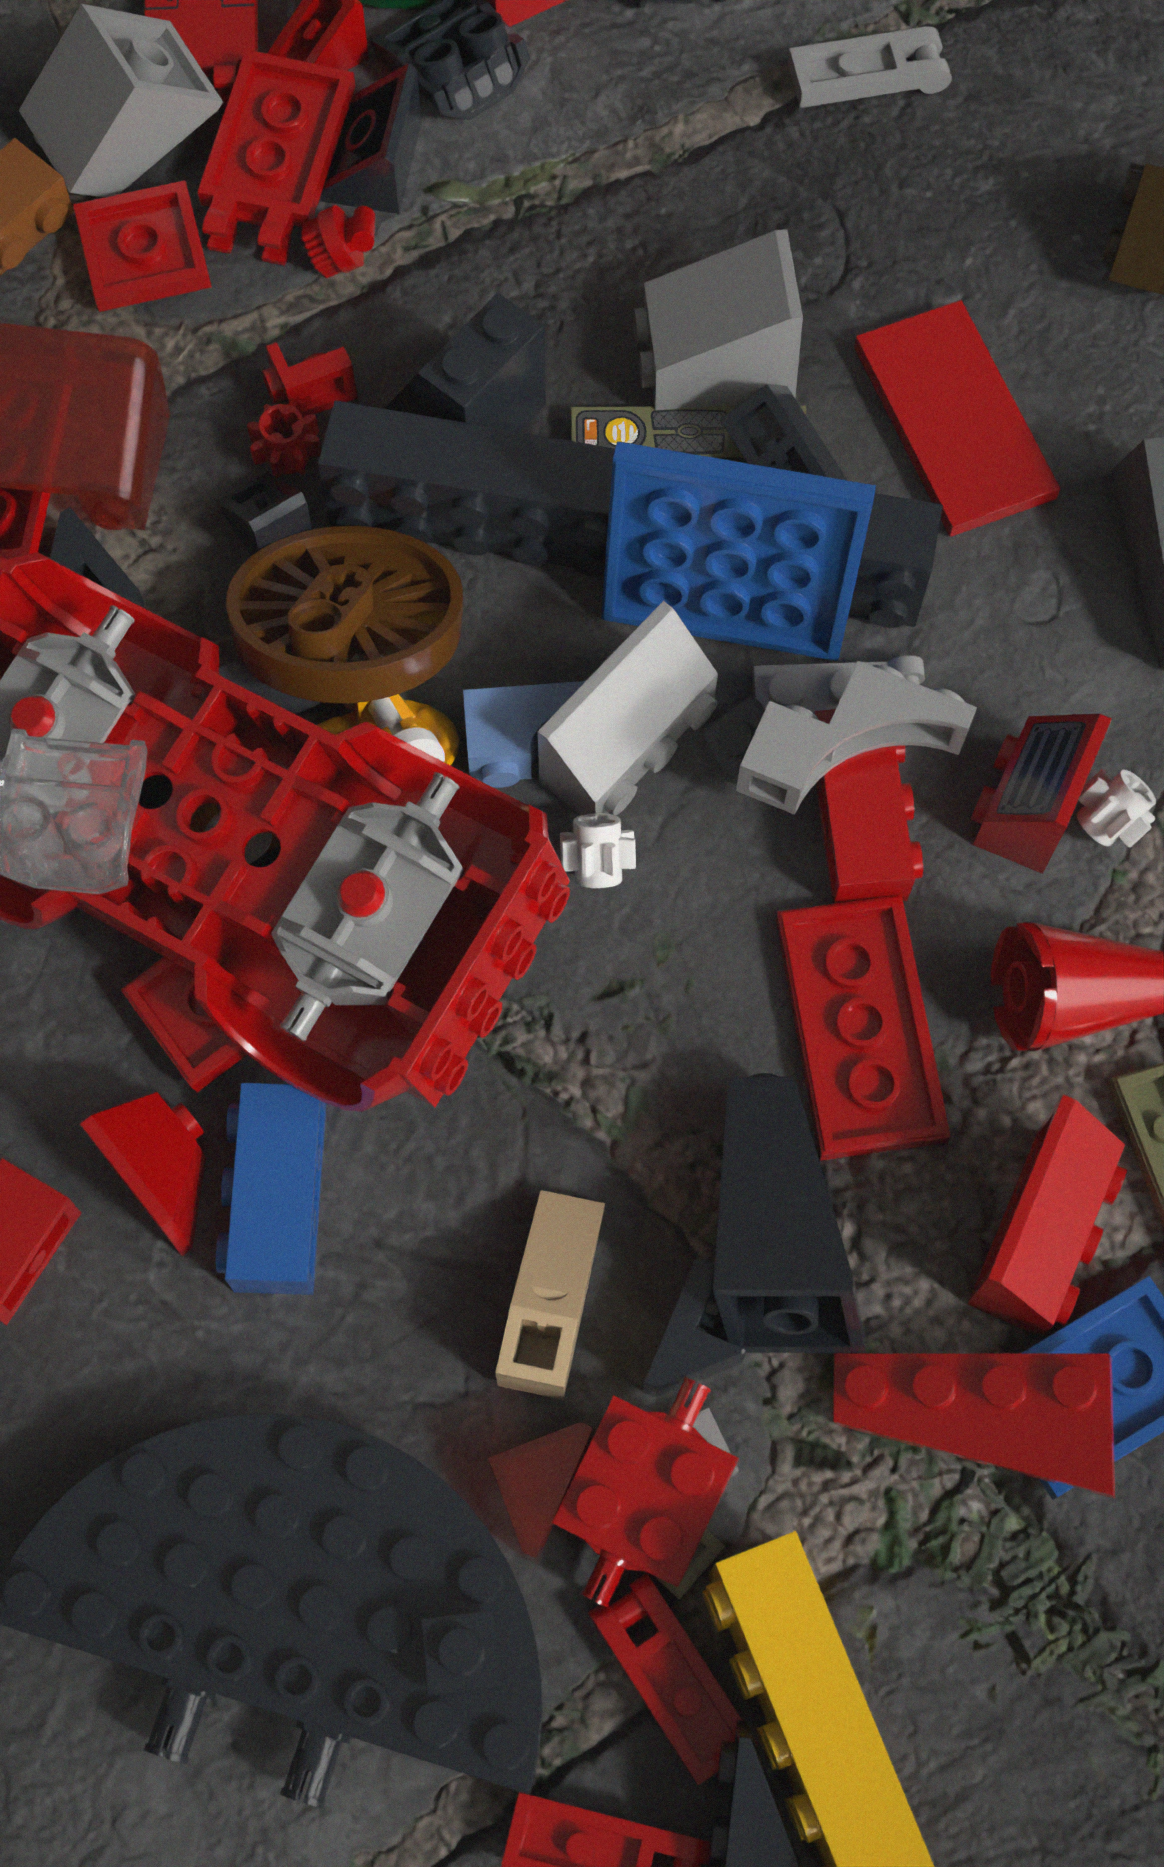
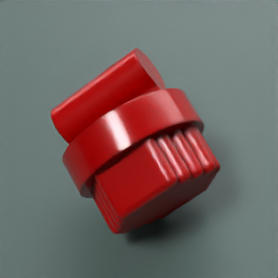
M333 205L319 212L318 217L303 223L301 240L305 242L304 247L308 249L307 254L311 257V263L314 264V268L321 275H324L325 278H330L341 272L349 273L364 265L363 252L371 250L375 240V212L370 207L360 206L354 210L353 216L348 218L338 205Z

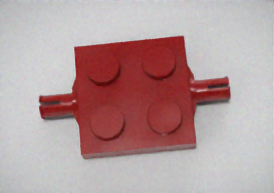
M683 1378L684 1381L668 1414L644 1411L613 1396L552 1522L584 1539L595 1553L600 1555L581 1594L591 1600L594 1599L604 1575H606L607 1578L595 1601L605 1607L609 1606V1601L625 1569L646 1571L676 1587H680L739 1461L738 1457L708 1443L693 1427L711 1389L699 1383L689 1406L685 1408L696 1385V1382L690 1378Z

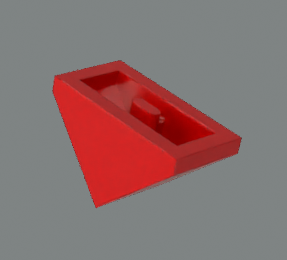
M302 0L267 54L346 71L369 59L362 3L359 0Z

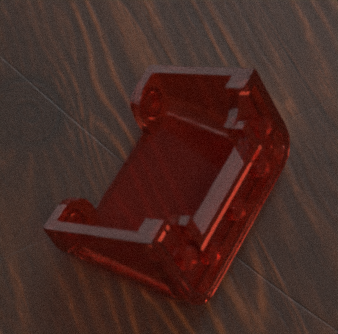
M0 323V488L78 496L83 511L97 526L107 530H121L123 528L145 530L170 419V409L160 359L156 351L148 344L126 336Z

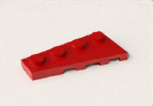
M1110 1353L834 1354L833 1422L838 1426L921 1448L926 1447L957 1455L962 1459L985 1465L991 1464L1025 1473L1027 1476L1053 1483H1063L1115 1499L1112 1358Z

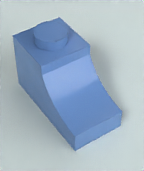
M586 681L463 690L470 776L495 788L512 786L522 779H532L531 766L538 756V730Z

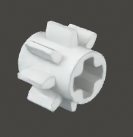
M1101 769L1084 785L1083 792L1078 800L1085 806L1077 812V818L1083 829L1098 843L1104 846H1111L1120 837L1128 847H1132L1152 828L1150 824L1155 820V816L1148 810L1156 804V799L1149 787L1134 773L1122 770L1112 779L1104 769Z
M603 813L578 816L573 820L574 833H560L561 864L565 871L575 870V883L587 888L612 887L622 882V869L636 868L634 831H621V819L618 816Z

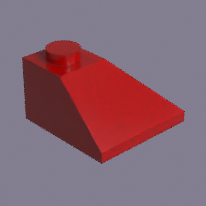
M158 1092L93 1114L81 1122L80 1125L181 1256L189 1252L193 1248L206 1157L196 1141L205 1132L182 1102H179L170 1109Z

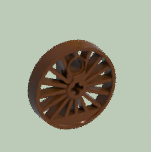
M335 526L308 530L285 537L264 547L251 556L238 569L229 584L226 595V609L237 656L243 666L259 681L279 692L309 701L359 703L391 697L413 689L436 675L449 662L460 641L463 615V587L461 579L450 561L435 548L421 540L382 528ZM307 573H312L315 579L307 575ZM357 653L360 661L349 662Z

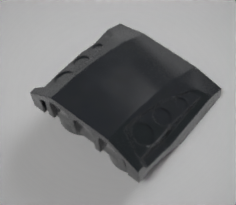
M439 0L382 36L378 34L370 39L374 52L388 67L396 71L409 63L417 69L419 93L433 103L440 115L466 120L474 118L512 94L530 60L525 39L513 31L504 22L501 14L496 12L486 0Z

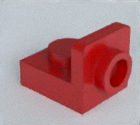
M277 342L265 346L270 368L262 370L261 373L273 404L283 401L284 404L288 405L291 400L295 401L297 410L305 417L309 414H317L333 408L335 400L349 402L358 398L353 365L344 346L327 353L310 355L301 363L288 367Z

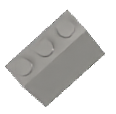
M665 601L640 624L538 730L539 782L580 816L595 813H610L616 816L621 813L637 792L635 784L649 769L654 773L660 771L674 755L678 747L676 740L689 727L693 730H698L713 714L718 704V701L715 699L718 673L675 610Z

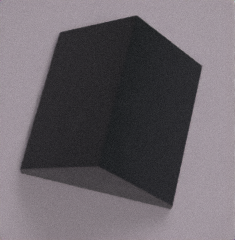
M411 64L404 65L352 96L319 199L321 202L357 208L368 206L376 211L400 213L422 124L418 72Z

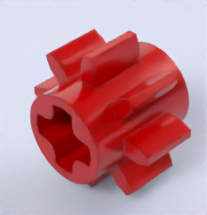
M292 400L288 405H263L264 412L260 417L259 423L248 422L247 424L250 441L253 442L250 446V451L254 464L258 465L267 461L272 468L275 478H279L281 474H293L296 472L301 475L306 474L305 466L310 456L319 457L321 454L320 439L316 436L319 433L316 415L309 414L303 417L300 411L297 410L296 402Z

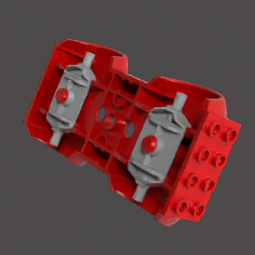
M38 552L9 559L0 556V920L24 929H39L58 920L77 907L193 972L195 998L214 1023L251 1058L298 1090L326 1104L347 1111L363 1112L405 1091L436 1108L443 1094L451 1095L460 1085L468 1067V1061L465 1059L477 1037H486L495 1026L502 1011L500 998L512 978L519 980L527 972L536 953L535 939L546 921L553 923L557 920L569 899L570 888L567 886L570 880L549 840L547 814L452 767L367 721L345 730L337 736L220 676L218 645L144 609ZM154 775L168 777L173 787L172 795L168 802L156 809L142 807L137 797L138 789L142 782ZM210 803L220 805L221 817L212 829L206 832H194L191 830V818L199 807ZM263 832L276 835L281 844V850L277 859L266 867H254L248 864L244 855L247 842L254 835Z

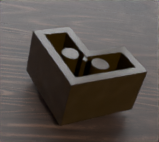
M1146 151L1142 165L1131 162L1120 201V204L1129 206L1128 215L1123 229L1112 227L1102 262L1112 264L1108 280L1164 295V155Z

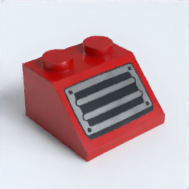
M1100 713L1028 716L1020 737L1007 733L993 768L1004 772L997 790L986 785L984 786L970 819L982 824L973 845L1043 874L1068 826L1112 718Z

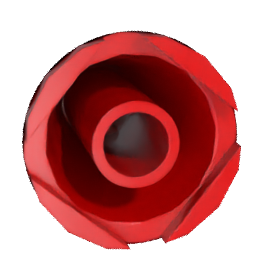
M1033 922L1016 923L1017 926L1006 927L1000 934L994 949L991 985H1002L1005 1006H993L1002 1038L1012 1050L1038 1051L1164 1014V952L1161 950Z

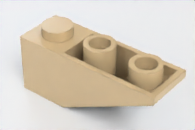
M543 1190L540 1191L510 1305L496 1368L498 1386L564 1400L605 1203Z

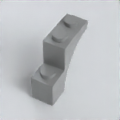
M857 661L830 724L819 721L814 713L804 707L797 705H786L784 707L769 701L741 762L736 791L795 815L801 801L822 776L845 760L861 753L889 746L914 745L941 749L959 755L977 707L965 703L958 694L944 688L929 689L906 680L899 671L889 666H871Z

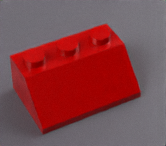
M1063 1094L1038 1129L967 1302L969 1306L1039 1337H1042L1054 1326L1055 1322L1065 1325L1068 1321L1080 1292V1288L1070 1284L1078 1262L1089 1265L1104 1231V1228L1094 1224L1102 1202L1108 1205L1114 1203L1127 1173V1169L1117 1165L1125 1144L1076 1099Z

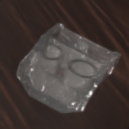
M12 729L0 774V875L33 888L89 894H103L127 886L129 880L127 865L131 833L146 771L147 747L145 742L131 740L130 745L34 737L28 736L26 730Z

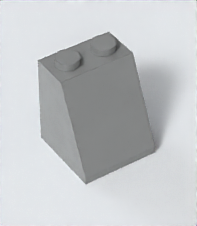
M81 4L24 100L19 112L31 129L37 144L42 147L55 170L63 176L66 188L70 193L81 196L109 197L119 195L218 111L223 101L170 21Z
M787 229L772 231L644 283V308H634L633 310L634 335L636 344H646L647 352H639L640 381L642 388H652L655 410L738 406L766 384L787 386L795 397L803 315Z

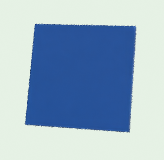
M617 441L612 465L601 619L640 626L665 601L675 610L692 636L838 661L876 485Z

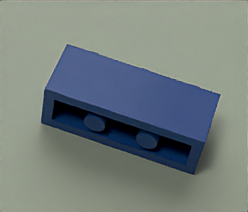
M241 1083L240 1103H230L228 1107L227 1140L228 1143H236L234 1167H225L222 1175V1206L231 1207L229 1233L219 1232L216 1270L218 1273H226L225 1280L235 1293L314 1295L327 1104L290 1084Z

